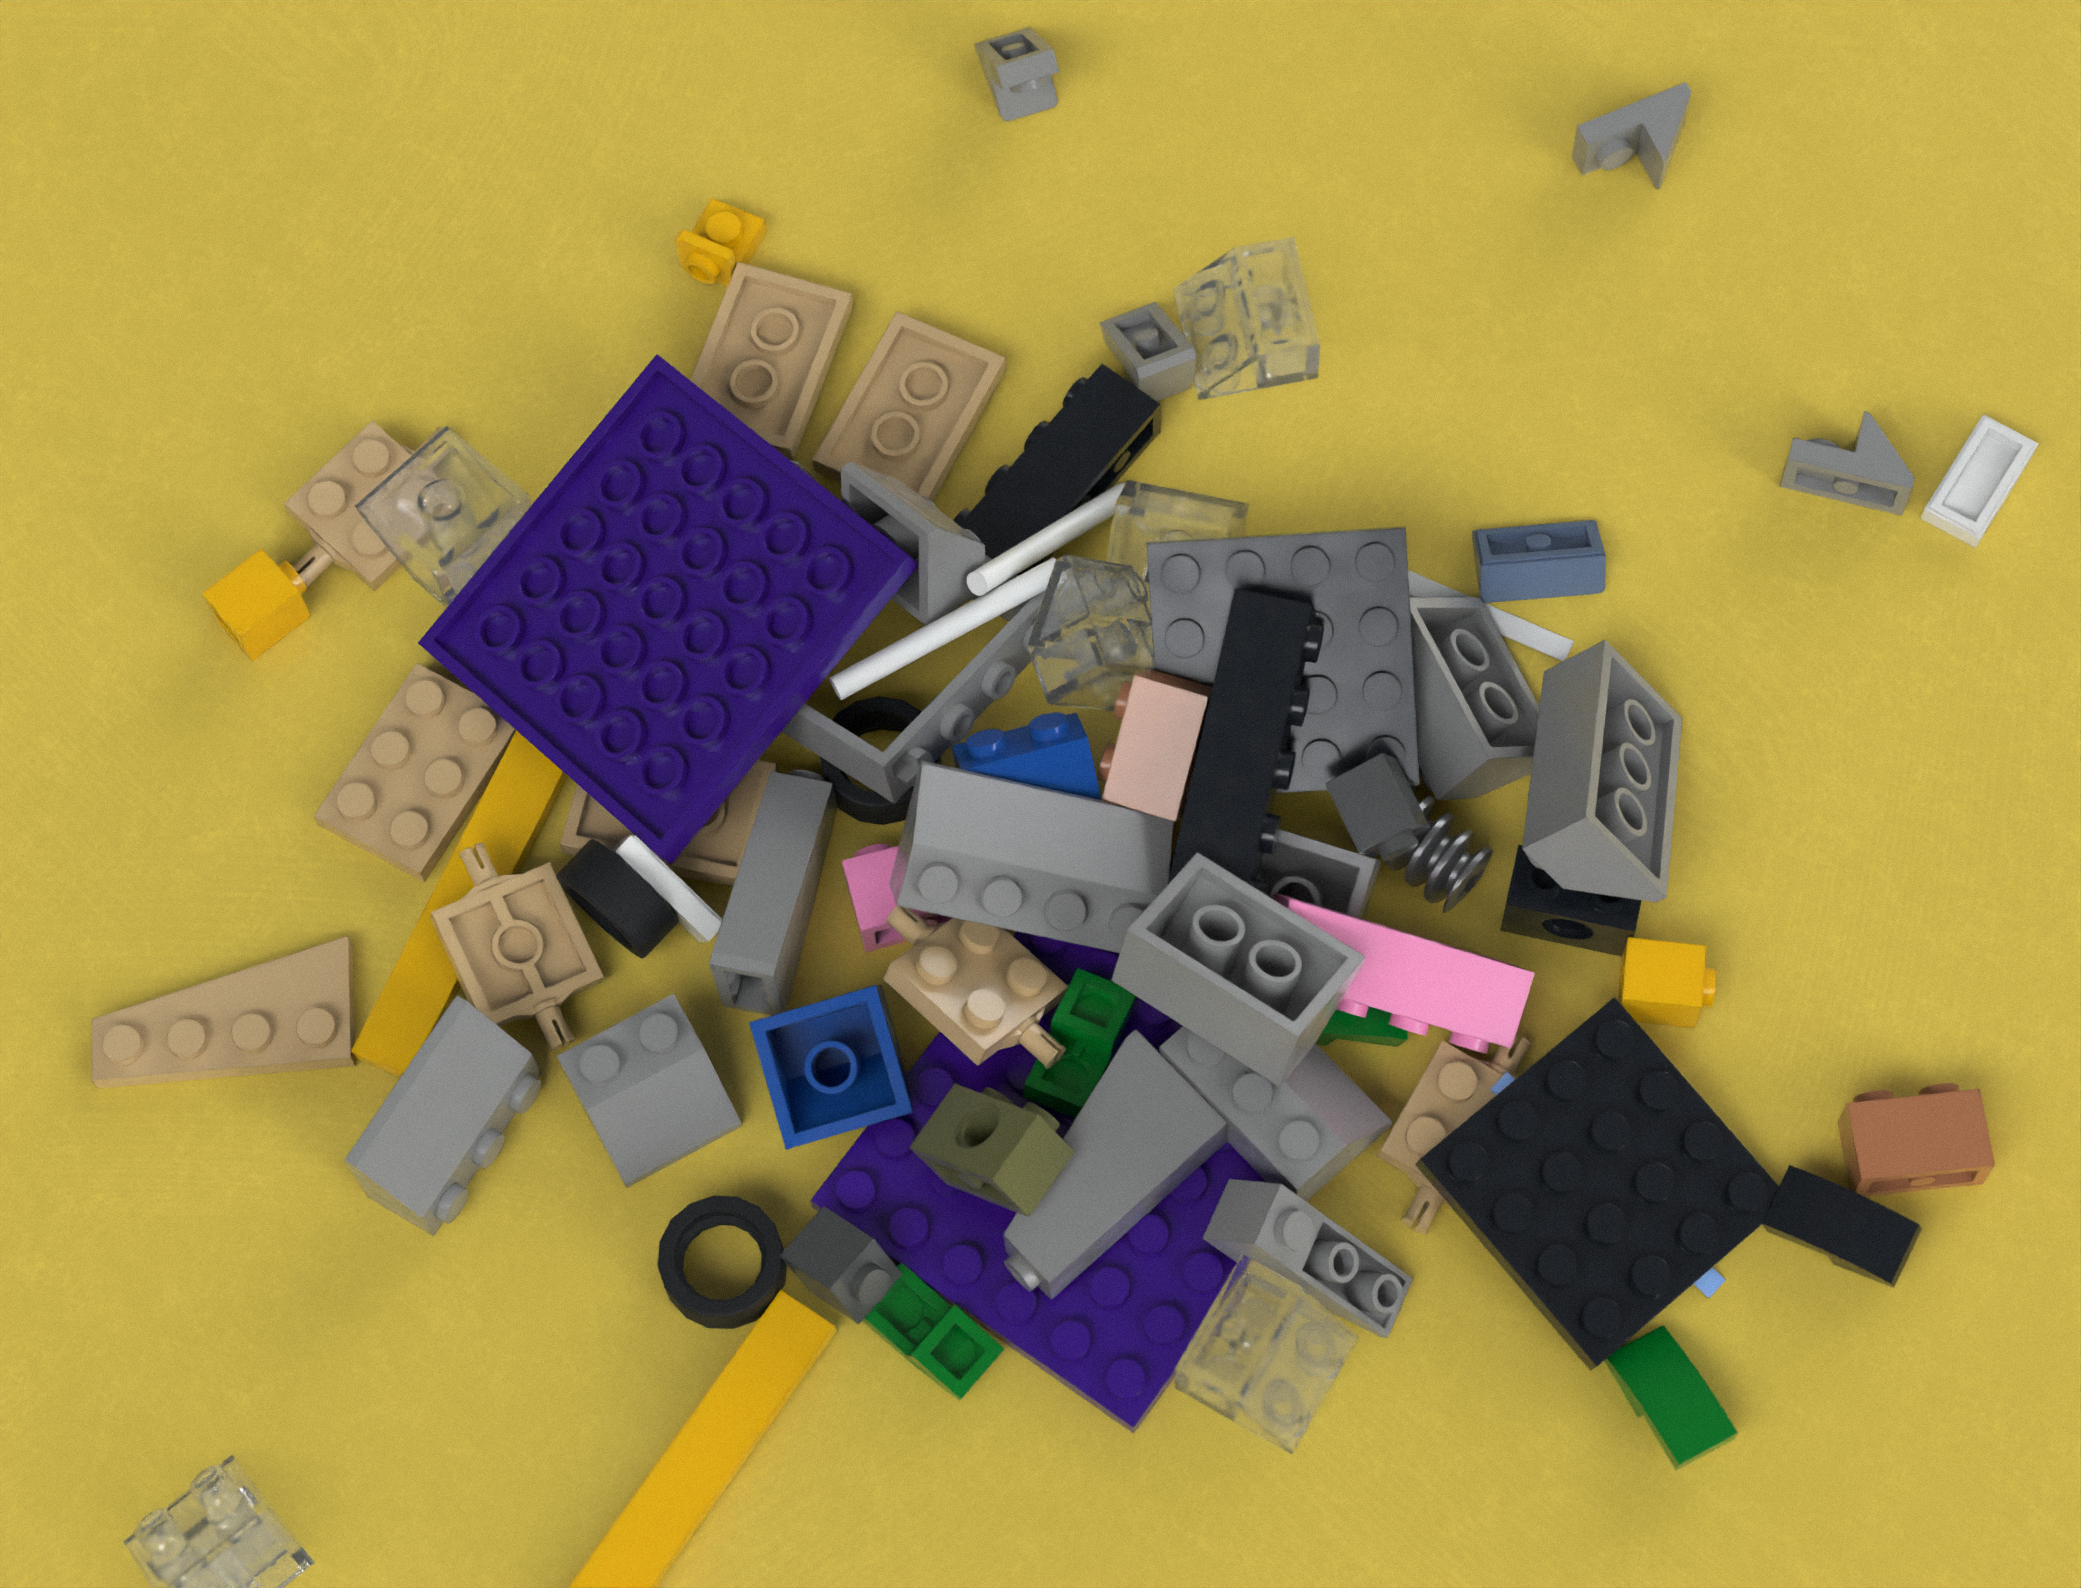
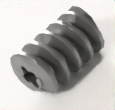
M1408 780L1412 791H1414L1415 783L1412 780ZM1428 796L1418 803L1431 828L1415 836L1419 843L1415 848L1401 856L1385 861V864L1393 871L1407 866L1404 880L1411 887H1417L1426 883L1423 896L1431 904L1439 903L1446 899L1443 907V913L1454 908L1476 885L1485 871L1493 849L1487 845L1476 853L1469 854L1467 849L1474 833L1467 829L1454 838L1448 836L1447 834L1455 817L1448 812L1432 822L1428 817L1435 804V799Z

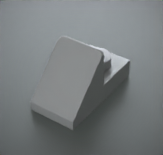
M1031 27L974 44L998 112L1004 121L1015 120L1054 108L1057 105L1058 99L1051 74L1059 72L1054 49Z
M1684 82L1577 125L1572 158L1582 176L1600 168L1603 170L1615 169L1637 154L1657 190L1660 189L1685 123L1691 96V90L1687 83Z
M1156 302L1099 323L1105 344L1124 367L1127 381L1152 399L1160 401L1192 387L1197 359L1195 349Z
M1865 411L1857 432L1853 451L1840 449L1837 444L1825 439L1815 438L1806 441L1793 438L1780 487L1902 516L1912 491L1915 477L1871 414Z

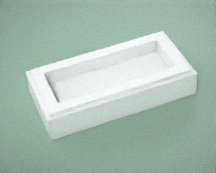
M1983 414L1924 508L1920 519L1976 548L2031 460L2039 443Z
M636 835L623 837L611 849L612 852L628 864L658 893L675 913L679 921L678 923L699 943L709 942L719 932L723 919Z

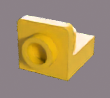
M711 198L693 231L689 232L681 229L675 239L681 267L691 277L702 283L713 284L716 281L728 286L737 262L749 264L767 232L765 219Z

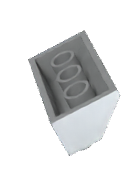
M1606 640L1544 671L1522 849L1535 867L1543 869L1563 889L1658 902L1667 897L1682 717Z
M920 761L889 885L897 906L1120 953L1127 929L1168 885L1173 821L1099 799Z

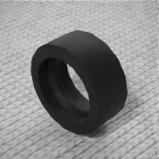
M878 696L852 703L838 712L832 721L858 737L865 733L882 729L902 733L922 711L903 700ZM941 756L934 762L935 764L942 765ZM820 757L824 779L826 782L833 783L837 807L841 811L860 822L878 825L906 820L914 787H910L894 804L877 792L862 790L853 785L844 771Z
M594 839L589 840L556 875L557 880L565 891L597 924L622 946L642 959L679 922L672 909L640 875L614 852Z
M710 1196L690 1203L670 1220L659 1242L657 1266L670 1301L687 1319L706 1328L735 1329L755 1322L763 1315L786 1283L787 1264L780 1257L784 1248L775 1223L759 1206L739 1197ZM719 1225L735 1226L748 1232L758 1243L762 1255L761 1271L754 1285L742 1295L728 1300H714L697 1293L688 1283L684 1272L685 1253L691 1241L701 1232Z

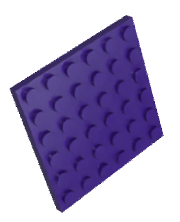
M656 354L420 639L418 644L660 858L672 864L919 564Z
M1018 931L1013 935L1016 940L1067 986H1069L1077 968L1112 981L1111 979L1120 953ZM1137 997L1114 1056L1126 1037L1135 1029L1159 1052V1047L1183 1025ZM1059 1004L1041 1017L1038 1023L1048 1034H1050L1052 1018ZM939 1032L906 1075L914 1112L868 1125L810 1200L812 1208L819 1212L825 1206L874 1238L896 1267L902 1262L951 1306L955 1304L975 1323L1134 1434L1251 1272L1203 1239L1229 1179L1256 1182L1266 1181L1226 1142L1052 1300L1038 1286L1030 1292L1014 1278L1004 1264L1009 1255L1006 1253L1003 1234L1017 1212L947 1185L909 1147L954 1084L979 1093L985 1087L992 1088L1020 1108H1023L1027 1102L1041 1107L1058 1121L1060 1126L1056 1133L1062 1139L1075 1121V1118L1023 1097L1024 1084L1037 1060L1023 1045L1016 1044L1013 1047L1000 1049L977 1066L944 1034Z

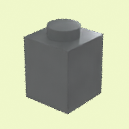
M1381 753L1325 783L1360 854L1370 857L1380 854L1383 861L1394 859L1415 848L1419 844L1415 836L1431 828L1398 760L1394 757Z
M825 1206L821 1208L780 1255L811 1293L858 1325L873 1307L884 1298L888 1290L902 1275L874 1238Z

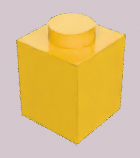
M262 548L202 593L215 620L251 661L255 660L311 617L301 596L308 590L303 579L286 560L277 566Z
M1627 937L1621 958L1618 1002L1636 1022L1695 1028L1702 1007L1712 1008L1715 997L1716 969L1705 968L1707 946Z

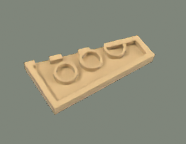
M346 936L93 1018L92 1082L97 1088L355 1066V1058L351 1053L355 1044L353 944L350 938Z

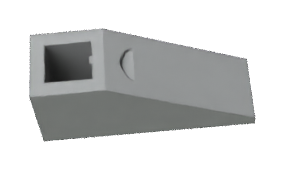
M1229 1179L1203 1236L1205 1241L1245 1269L1383 1338H1388L1413 1280L1412 1277L1288 1188L1278 1183Z

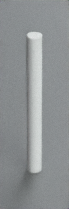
M1125 483L1116 484L969 573L967 576L968 588L977 596L986 594L1131 505L1134 501L1133 490Z
M1053 557L829 677V681L838 698L843 700L1066 579L1058 561Z

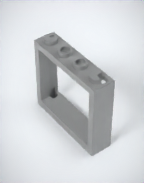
M985 555V564H986L987 562L991 561L992 559ZM1018 574L1015 575L1014 577L1010 578L1009 580L1005 581L1004 583H1006V582L1012 580L1013 578H1015V577H1017V576H1019V575H1018ZM1043 591L999 615L1009 622L883 752L805 703L781 732L895 804L910 787H914L920 761L934 763L953 743H958L964 739L977 717L994 700L1004 697L1011 689L1015 678L1035 657L1045 654L1052 646L1056 635L1059 633L1051 594Z

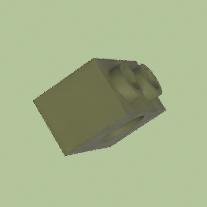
M958 1084L953 1085L909 1147L947 1185L1027 1217H1030L1074 1154V1151L1056 1133L1060 1126L1058 1121L1041 1107L1027 1102L1023 1108H1020L992 1088L985 1087L979 1093Z

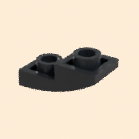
M1789 1165L1762 1221V1225L1767 1232L1825 1254L1834 1265L1892 1288L1895 1287L1922 1230L1919 1224L1856 1192L1792 1165Z

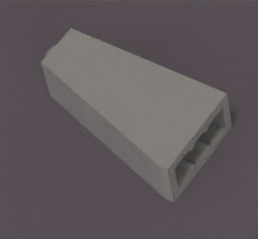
M801 769L791 770L789 774L770 771L709 963L723 1007L770 1016L788 1010L838 808L833 783L826 782L824 777L817 773Z
M1136 1029L1126 1037L1063 1138L1074 1151V1154L1030 1217L1017 1213L1003 1234L1006 1253L1009 1255L1004 1261L1007 1269L1025 1289L1031 1292L1038 1286L1051 1300L1227 1142L1228 1122Z

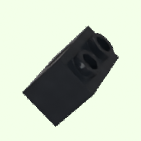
M1518 845L1500 931L1622 957L1627 937L1634 938L1642 900L1563 889L1543 869L1535 867L1522 849L1523 845Z

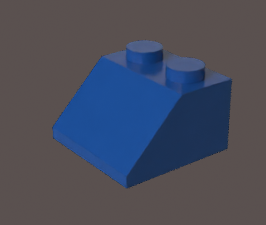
M1058 712L1043 714L1032 719L1027 726L1004 732L999 729L982 730L969 736L966 742L952 745L955 768L1094 799H1102L1088 736L1077 713L1069 715Z
M874 985L749 1022L786 1150L914 1112L900 1046L882 985Z

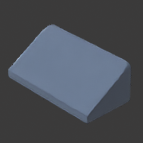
M1594 520L1472 531L1478 588L1482 602L1492 603L1599 594L1605 589L1606 554L1597 522Z

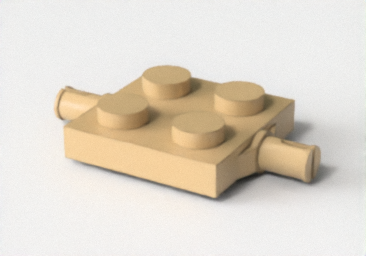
M371 421L284 503L287 513L309 532L315 545L292 566L307 587L334 563L338 567L352 571L375 591L462 508L460 499L436 478L432 469L446 454L457 446L456 441L449 433L446 434L442 427H437L436 431L414 451L409 447L398 444L376 423Z
M475 844L473 851L470 846L460 852L459 856L462 858L475 887L461 900L432 911L430 920L468 1002L499 1027L516 1019H532L536 1017L549 1045L550 1052L559 1050L561 1045L565 1047L576 1040L567 1025L560 1006L570 996L600 984L604 976L550 862L523 874L498 876L485 849V844Z
M897 906L889 914L886 923L891 925L913 947L890 963L883 979L977 1066L998 1050L1013 1047L1016 1044L1023 1045L1046 1069L1051 1068L1052 1064L1055 1065L1059 1061L1066 1048L1059 1044L1038 1023L1041 1017L1060 1004L1068 986L1007 930L957 918H952L948 922L937 924L936 926H929L912 909Z
M1516 1033V1035H1515V1039H1514L1513 1044L1515 1043V1041H1516V1039H1517V1037H1518V1035H1519V1034H1517V1033ZM1522 1037L1511 1058L1508 1057L1511 1048L1500 1045L1491 1062L1475 1059L1442 1040L1377 1155L1378 1158L1406 1173L1416 1187L1420 1188L1405 1216L1401 1219L1407 1227L1410 1228L1422 1207H1425L1426 1210L1414 1231L1427 1234L1428 1228L1443 1202L1447 1203L1415 1164L1496 1096L1490 1088L1506 1072L1517 1079L1513 1075L1527 1050L1531 1047V1043L1525 1037Z

